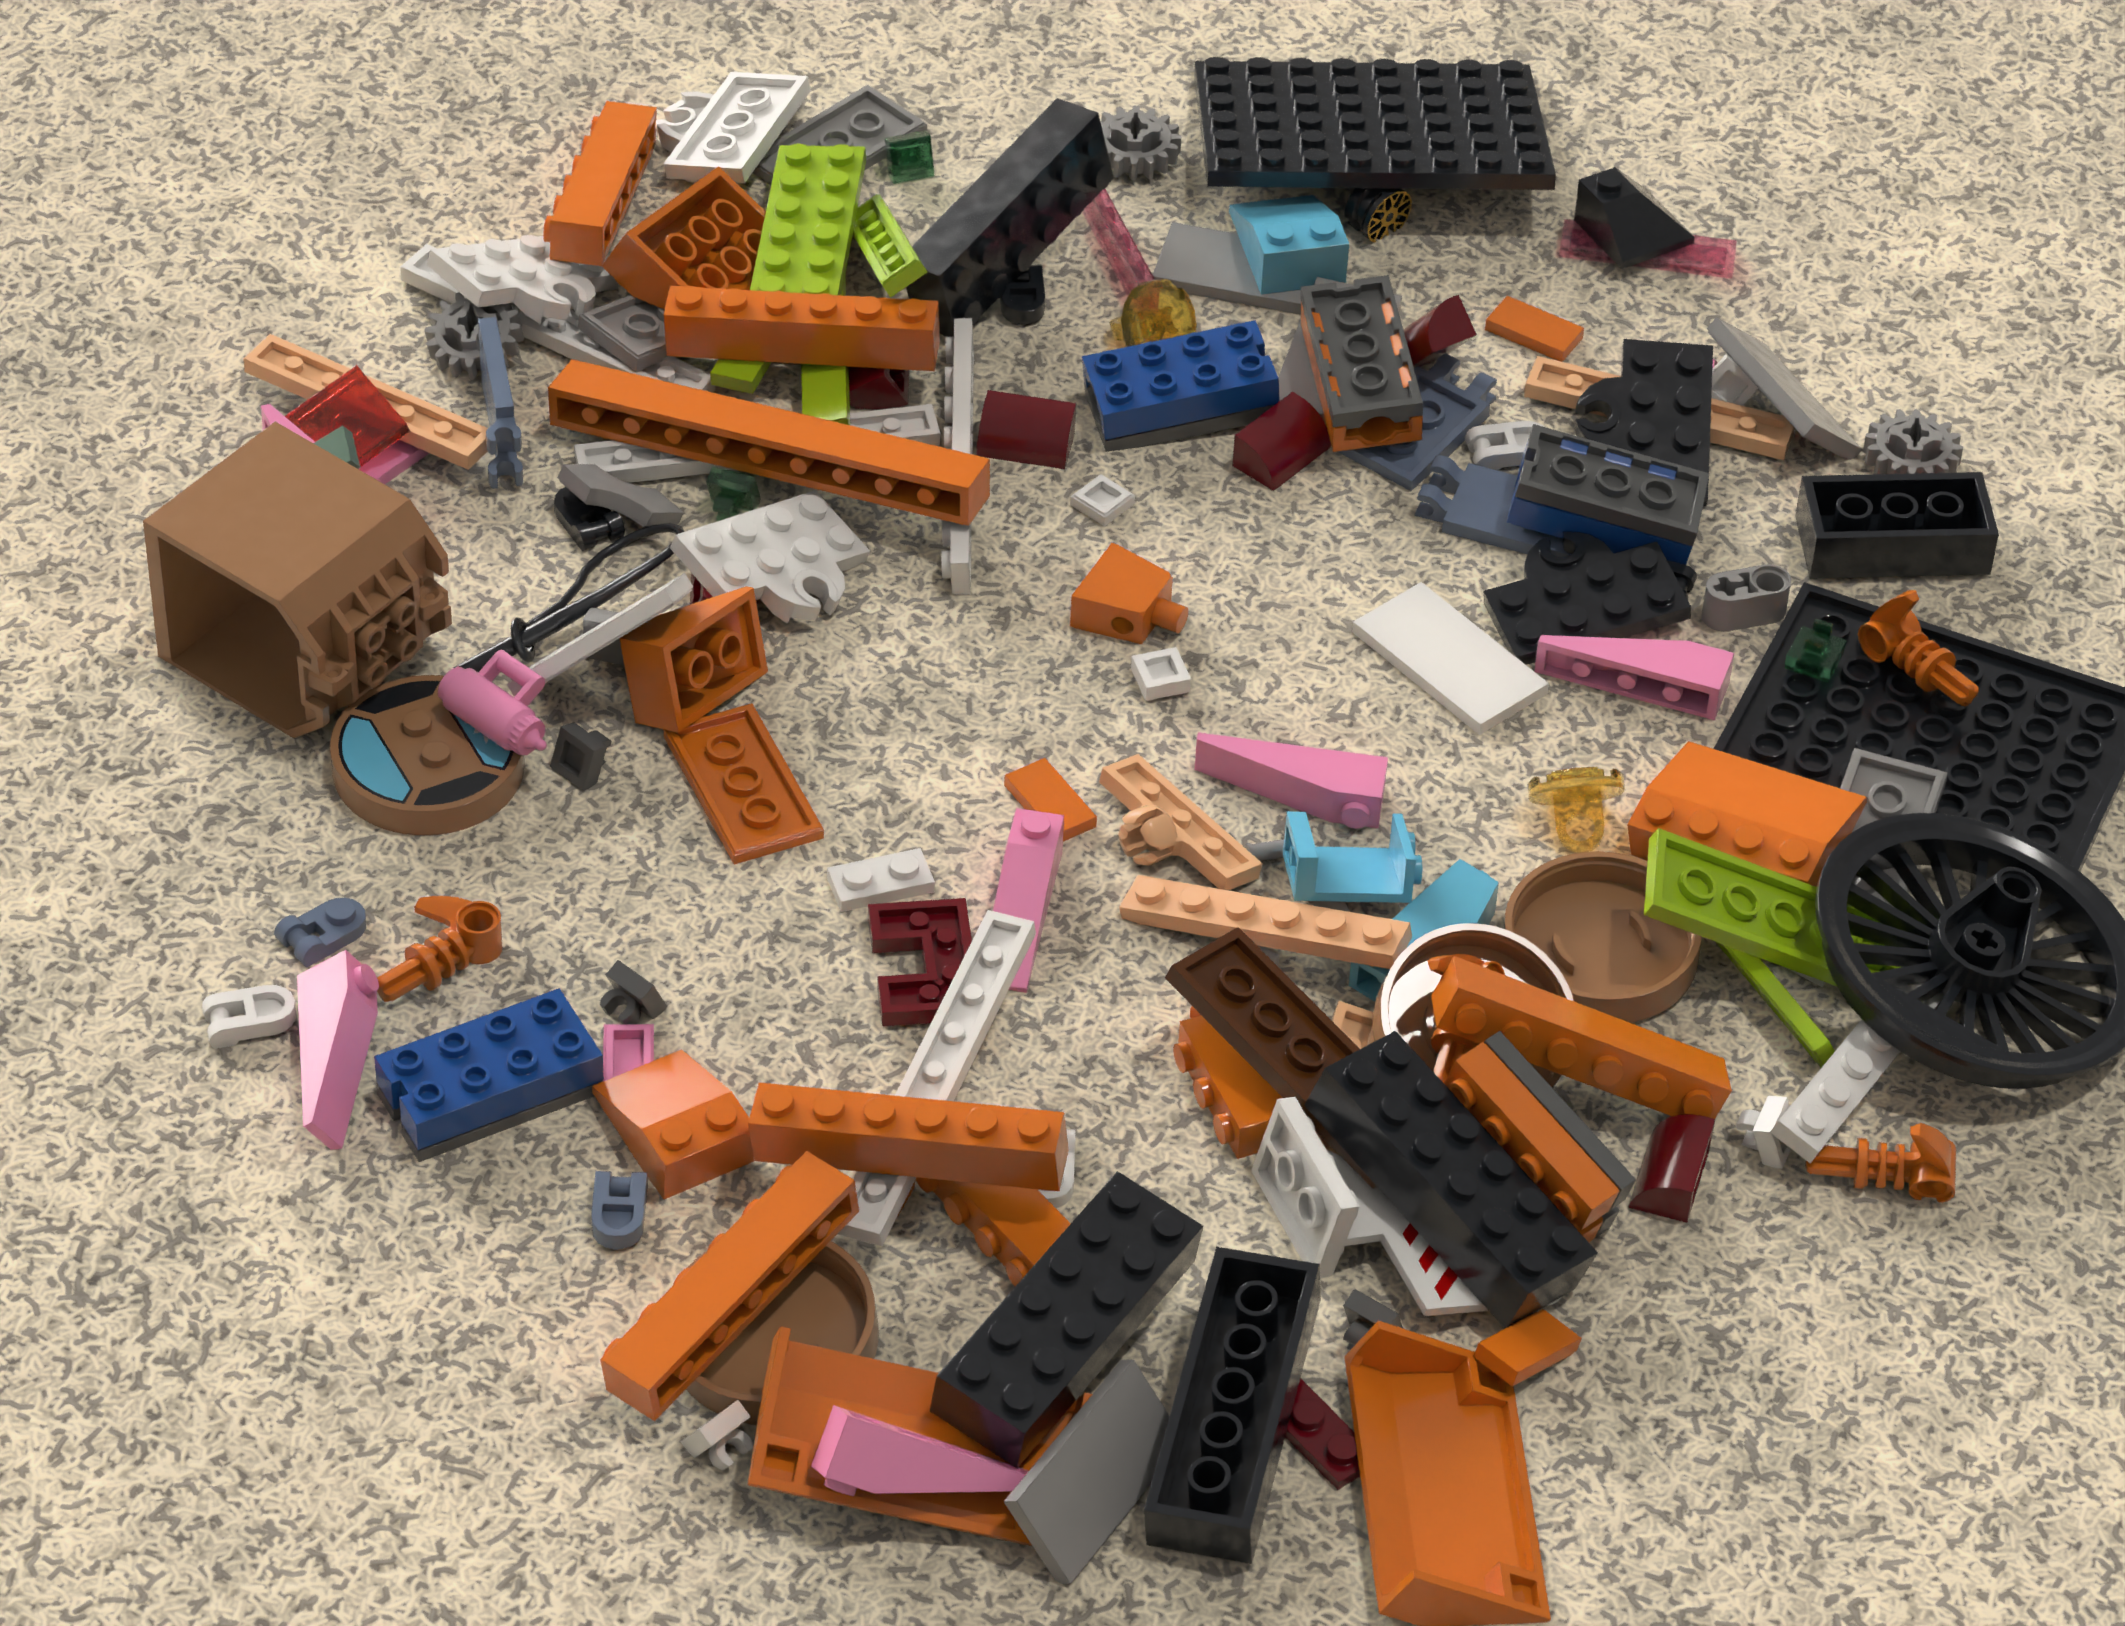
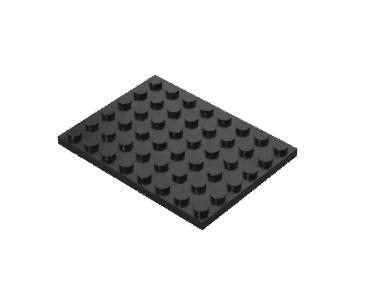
M1210 57L1205 61L1194 62V80L1207 187L1555 190L1556 172L1530 64H1523L1516 60H1504L1499 64H1481L1476 60L1470 59L1461 60L1457 63H1439L1431 59H1421L1415 63H1397L1391 59H1377L1373 63L1355 62L1347 58H1337L1331 62H1313L1307 58H1293L1289 62H1271L1269 59L1262 57L1250 58L1247 61H1229L1223 57Z
M1804 582L1714 749L1837 788L1841 787L1854 748L1947 772L1946 785L1936 813L1981 820L2015 832L2047 848L2081 872L2125 778V687L1918 620L1921 632L1929 640L1937 643L1940 648L1950 650L1956 657L1954 668L1978 686V695L1973 698L1970 705L1965 707L1956 703L1938 688L1930 692L1917 686L1915 678H1911L1905 673L1904 669L1898 668L1893 663L1892 657L1879 663L1871 660L1864 653L1858 640V630L1861 625L1870 620L1879 606Z

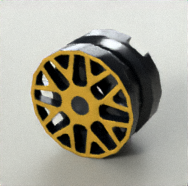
M1355 188L1346 203L1344 217L1348 219L1347 223L1358 231L1361 230L1367 239L1375 243L1377 242L1376 238L1381 240L1384 235H1389V225L1390 230L1393 232L1396 231V228L1398 230L1402 228L1410 214L1412 199L1410 194L1403 189ZM1402 215L1400 219H1396V217Z

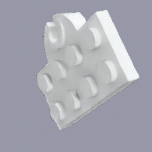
M731 72L715 94L698 91L681 92L682 100L667 107L663 111L665 119L657 120L656 123L661 146L671 152L664 162L667 179L697 182L719 166L737 184L746 183L810 93L811 88L808 76Z
M524 235L520 239L504 241L489 239L485 243L470 245L455 243L451 244L450 247L430 249L427 261L428 267L477 307L514 303L526 316L541 324L543 317L568 320L571 307L575 310V315L577 316L591 311L596 292L617 290L619 288L616 280L602 266L550 260V242H544L543 236Z
M816 490L676 534L670 547L713 597L745 586L753 587L755 599H761L772 614L787 624L790 617L803 620L817 619L821 605L818 599L810 596L808 593L817 596L822 602L823 610L831 615L839 604L845 590L842 571L852 569L865 562L870 553V550Z

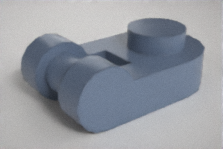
M345 897L334 898L299 917L295 915L286 916L277 924L274 935L285 947L292 946L295 949V957L305 967H309L356 941L363 935L366 930L365 909L354 899ZM317 932L320 936L317 937L311 934Z
M611 1171L595 1172L591 1221L593 1237L600 1245L615 1250L626 1249L635 1245L641 1239L644 1231L647 1201V1172H632L631 1177H614Z

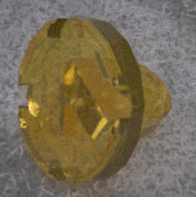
M1167 279L1141 282L1131 290L1127 297L1122 316L1109 322L1113 339L1115 341H1125L1126 346L1129 347L1196 332L1195 309L1189 295L1182 287L1177 288L1171 283L1172 281Z
M1598 767L1556 770L1546 775L1547 782L1540 783V777L1537 776L1528 782L1530 802L1539 805H1554L1556 833L1559 842L1566 849L1581 853L1592 851L1600 845L1605 829L1602 801L1622 795L1625 791L1624 774L1618 769L1613 768L1610 770L1611 776H1604V769H1598ZM1578 816L1586 817L1594 824L1592 836L1583 841L1572 839L1566 831L1569 821Z

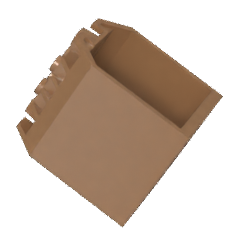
M276 421L143 520L158 657L292 738L327 725L330 722L329 716L342 707L353 704L371 688L379 686L386 676L416 655L417 651L423 647V641L427 637L446 629L452 624L451 606L448 605V591L434 580V573L443 577L449 572L448 554L412 501Z

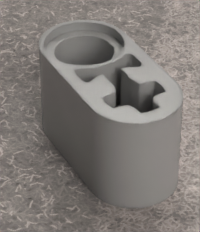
M1766 564L1720 572L1710 576L1706 582L1701 614L1703 622L1713 630L1727 632L1781 621L1785 617L1791 587L1790 574L1779 566Z

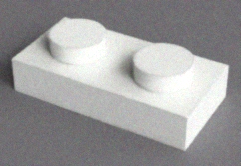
M921 848L827 868V879L841 912L868 907V904L887 903L935 892V881Z

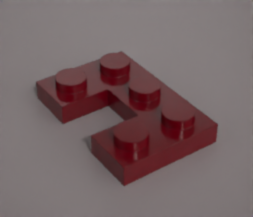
M966 898L868 904V924L872 954L922 950L925 973L877 976V992L882 1027L931 1023L972 942Z

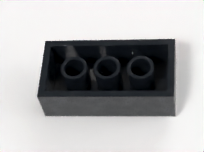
M1982 472L1802 476L1795 518L1809 579L1991 575L1999 533Z

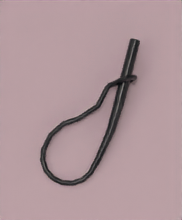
M672 523L655 524L621 537L598 552L582 567L574 584L558 602L528 622L516 617L511 623V636L455 667L472 668L479 672L498 650H504L511 656L518 654L524 662H531L535 656L536 643L583 617L590 608H597L669 559L674 552L670 549V544L665 550L636 568L568 605L583 587L588 575L605 558L624 546L650 535L667 532L674 534L684 532L682 526Z

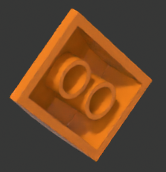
M745 586L657 615L619 638L635 723L679 733L768 672L753 587Z
M682 1049L592 1086L593 1095L642 1170L648 1173L649 1180L663 1200L754 1162V1153L748 1127L749 1116L733 1092Z

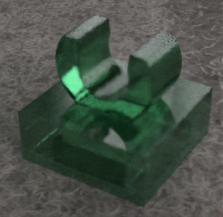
M926 130L885 138L888 175L893 184L935 176L931 135Z
M712 466L706 483L711 501L714 502L712 509L714 512H718L716 521L739 515L740 509L746 511L757 509L761 497L755 477Z
M1815 618L1813 629L1805 626L1801 627L1787 653L1784 668L1829 683L1844 654L1846 640L1832 635L1833 624Z

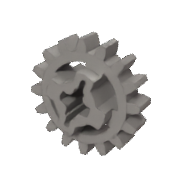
M1136 105L1129 112H1126L1122 107H1116V115L1103 112L1100 122L1111 168L1114 169V177L1118 178L1124 172L1129 173L1131 180H1136L1137 175L1143 173L1148 179L1153 178L1154 170L1164 174L1167 173L1168 164L1176 165L1178 154L1181 152V135H1178V124H1169L1170 116L1168 115L1156 117V109L1154 108L1143 113L1144 111H1141L1139 106Z
M458 292L455 293L456 302L452 305L446 301L440 302L441 314L430 313L431 326L426 327L424 330L431 359H436L440 370L450 367L452 377L457 378L464 370L468 371L470 380L476 378L477 372L481 370L478 319L496 317L506 367L509 366L506 355H518L520 353L517 342L524 341L522 324L518 311L512 309L511 303L477 307Z
M1901 409L1896 410L1895 418L1881 414L1879 423L1871 422L1868 433L1865 436L1863 453H1866L1865 464L1875 466L1874 474L1957 473L1963 452V446L1960 445L1961 435L1960 433H1951L1952 424L1950 422L1936 423L1937 415L1934 413L1928 418L1921 416L1918 409H1915L1912 415L1906 416Z

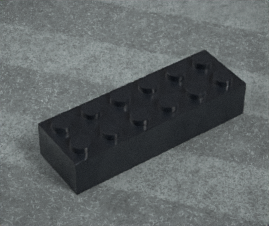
M1056 98L912 246L928 272L906 287L909 299L938 301L939 334L946 337H954V319L972 318V326L975 325L988 308L1005 293L1007 286L1026 271L1038 256L1057 239L1062 231L1112 181L1114 176L1099 113Z
M1396 1030L1323 1070L1304 1106L1504 1328L1532 1315L1577 1287L1598 1252Z
M1117 1171L938 1373L930 1412L1015 1468H1018L1195 1262L1204 1226Z
M1216 1246L1144 1507L1146 1545L1242 1563H1253L1321 1301L1320 1264Z

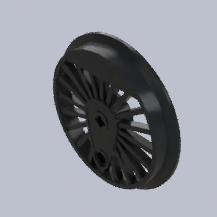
M1941 813L1901 814L1871 822L1849 834L1836 846L1828 857L1819 876L1815 897L1816 919L1822 938V948L1827 966L1839 991L1858 1016L1881 1038L1905 1055L1933 1070L1969 1083L2005 1089H2028L2056 1084L2073 1076L2087 1073L2111 1061L2125 1049V920L2100 889L2063 858L2042 845L2000 826L1972 818ZM1916 865H1931L1943 904ZM1894 868L1914 898L1883 870ZM1952 869L1971 873L1970 893L1962 899L1960 898ZM1863 879L1891 905L1855 884ZM1847 904L1879 922L1848 913ZM2053 921H2056L2068 934L2033 942L2034 933ZM1851 935L1882 945L1854 943ZM2082 951L2089 963L2044 960L2043 958ZM1866 964L1897 966L1900 968L1871 973ZM2061 981L2099 984L2101 994ZM1925 982L1909 993L1896 988ZM1939 992L1945 995L1936 1010L1924 1004L1925 1001ZM1954 1001L1960 1003L1959 1023L1946 1016ZM2064 1004L2101 1015V1025ZM1975 1008L1977 1009L1985 1038L1974 1032ZM2055 1023L2080 1036L2084 1040L2079 1043H2076ZM2001 1024L2021 1053L2009 1051ZM2030 1029L2054 1051L2045 1052Z

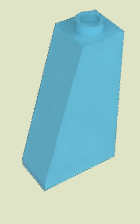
M1459 859L1392 919L1410 922L1412 939L1408 946L1421 936L1445 926L1464 923L1489 925L1495 914L1499 882L1491 878L1484 871L1478 870ZM1351 962L1349 986L1375 1002L1379 989L1390 969Z

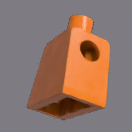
M1111 543L1071 596L1070 626L1096 634L1143 644L1155 626L1180 633L1187 621L1189 610L1188 607L1171 601L1173 577L1168 571L1115 543Z

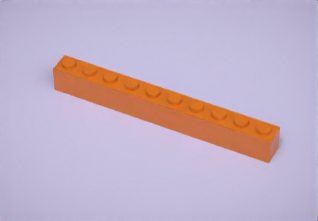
M574 359L570 360L548 387L550 425L966 526L970 525L990 497V459Z

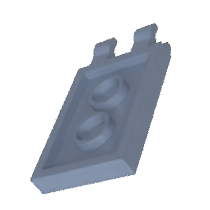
M496 317L478 319L481 384L490 425L486 431V444L489 454H495L496 456L488 465V482L490 487L495 489L498 488V478L500 476L510 475L514 477L516 486H522L523 465L518 460L516 453L522 449L521 430L515 423L514 405Z
M1447 353L1441 355L1434 366L1428 371L1416 366L1414 371L1423 401L1422 440L1339 451V453L1412 491L1432 473L1430 468L1435 456L1443 455L1449 457L1465 441L1466 433L1471 428L1480 426L1489 417L1490 404L1496 400V396L1489 393V391L1497 384V379L1481 372L1465 390L1455 386L1460 377L1453 374V371L1460 365V360Z
M1443 455L1435 456L1430 471L1434 473L1429 483L1423 484L1417 496V500L1420 503L1415 516L1443 523L1442 533L1528 554V551L1539 540L1547 537L1551 541L1552 555L1556 557L1571 555L1564 551L1563 538L1506 523L1516 488V475L1468 463L1466 470L1463 471L1451 458ZM1442 491L1453 493L1455 495L1451 500L1448 497H1446V495Z

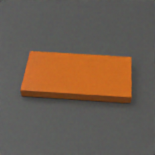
M752 703L701 717L679 733L664 730V739L734 865L824 839V829Z

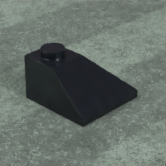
M1616 167L1579 179L1574 221L1621 269L1694 244L1695 237L1645 187Z

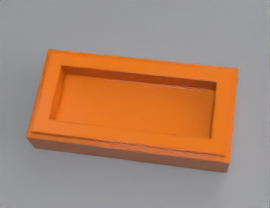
M1510 296L1504 298L1488 316L1485 323L1486 331L1561 362L1579 344L1584 335V327Z
M1046 758L1005 775L1004 786L1024 809L1064 815L1063 842L1096 827L1097 816Z
M1541 1309L1480 1341L1474 1357L1513 1387L1572 1355L1578 1350L1582 1338L1546 1310Z

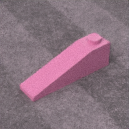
M1541 635L1538 640L1534 672L1715 720L1730 683L1734 653L1691 641Z
M1198 732L1195 756L1196 771L1329 822L1344 824L1355 829L1363 827L1379 828L1388 757Z
M1016 808L993 911L1034 921L1036 935L1009 988L1012 991L1027 993L1062 856L1064 815Z
M347 950L297 975L303 1127L331 1150L342 1149L378 1014L377 990L379 989V982L377 976L369 965L361 964Z
M833 1405L811 1465L812 1468L826 1477L824 1486L850 1496L855 1495L857 1488L874 1494L1013 1491L1029 1472L1026 1469L1015 1468L1011 1464Z

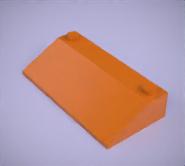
M1378 1320L1344 1356L1379 1614L1418 1626L1548 1623L1551 1620L1514 1386L1509 1385L1474 1357V1351Z
M780 1326L773 1338L760 1402L748 1486L1032 1546L1004 1503L1012 1491L874 1494L857 1488L855 1495L850 1496L824 1486L826 1477L812 1468L811 1465L833 1405L1005 1463L1008 1462L930 1412L936 1376L938 1375L937 1372L790 1341L791 1328ZM1084 1392L1069 1407L1020 1464V1468L1029 1471L1092 1394Z

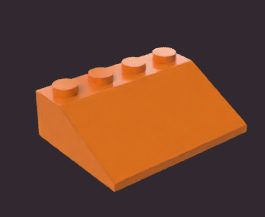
M718 166L626 232L602 267L633 297L664 310L670 286L750 290L766 211Z
M1688 741L1647 786L1627 824L1631 855L1648 861L1649 838L1660 828L1817 887L1820 873L1828 857L1836 846L1852 833L1867 803V797Z

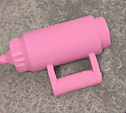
M498 650L479 672L472 668L455 667L442 678L438 687V697L443 700L444 707L507 751L513 750L518 755H528L535 749L543 751L547 746L543 740L545 725L536 717L535 712L527 707L543 689L545 679L504 650ZM500 672L522 686L515 697L492 682Z

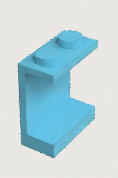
M1287 811L1283 858L1294 901L1412 902L1413 884H1421L1423 866L1421 855H1415L1414 832L1407 831L1403 814L1392 815L1389 848L1315 847L1306 812Z

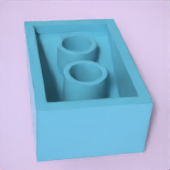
M1306 195L1229 205L1230 216L1261 295L1301 290L1302 286L1314 285L1317 277L1346 283L1349 253L1348 239L1338 215L1317 197Z

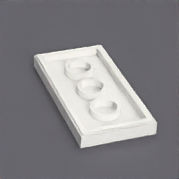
M683 573L529 666V668L545 679V683L674 606L692 591L693 585L686 574ZM513 680L506 684L514 697L522 688L521 685Z
M1422 582L1353 621L1352 633L1478 735H1481L1548 694L1549 683Z

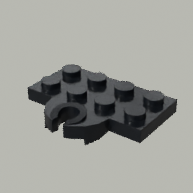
M1624 339L1622 345L1621 377L1605 378L1590 385L1579 397L1576 405L1575 414L1584 416L1590 412L1598 411L1604 413L1608 420L1603 423H1592L1586 418L1576 419L1574 427L1576 436L1709 473L1713 345ZM1707 483V488H1706V493H1705V498H1704L1703 506H1707V501H1708V483Z
M1567 531L1563 532L1564 551L1571 555L1556 557L1551 554V541L1544 537L1528 551L1524 564L1523 580L1483 591L1484 605L1507 650L1525 665L1536 662L1538 640L1541 635L1626 638L1691 619V605L1657 541L1613 553L1603 541L1590 534Z

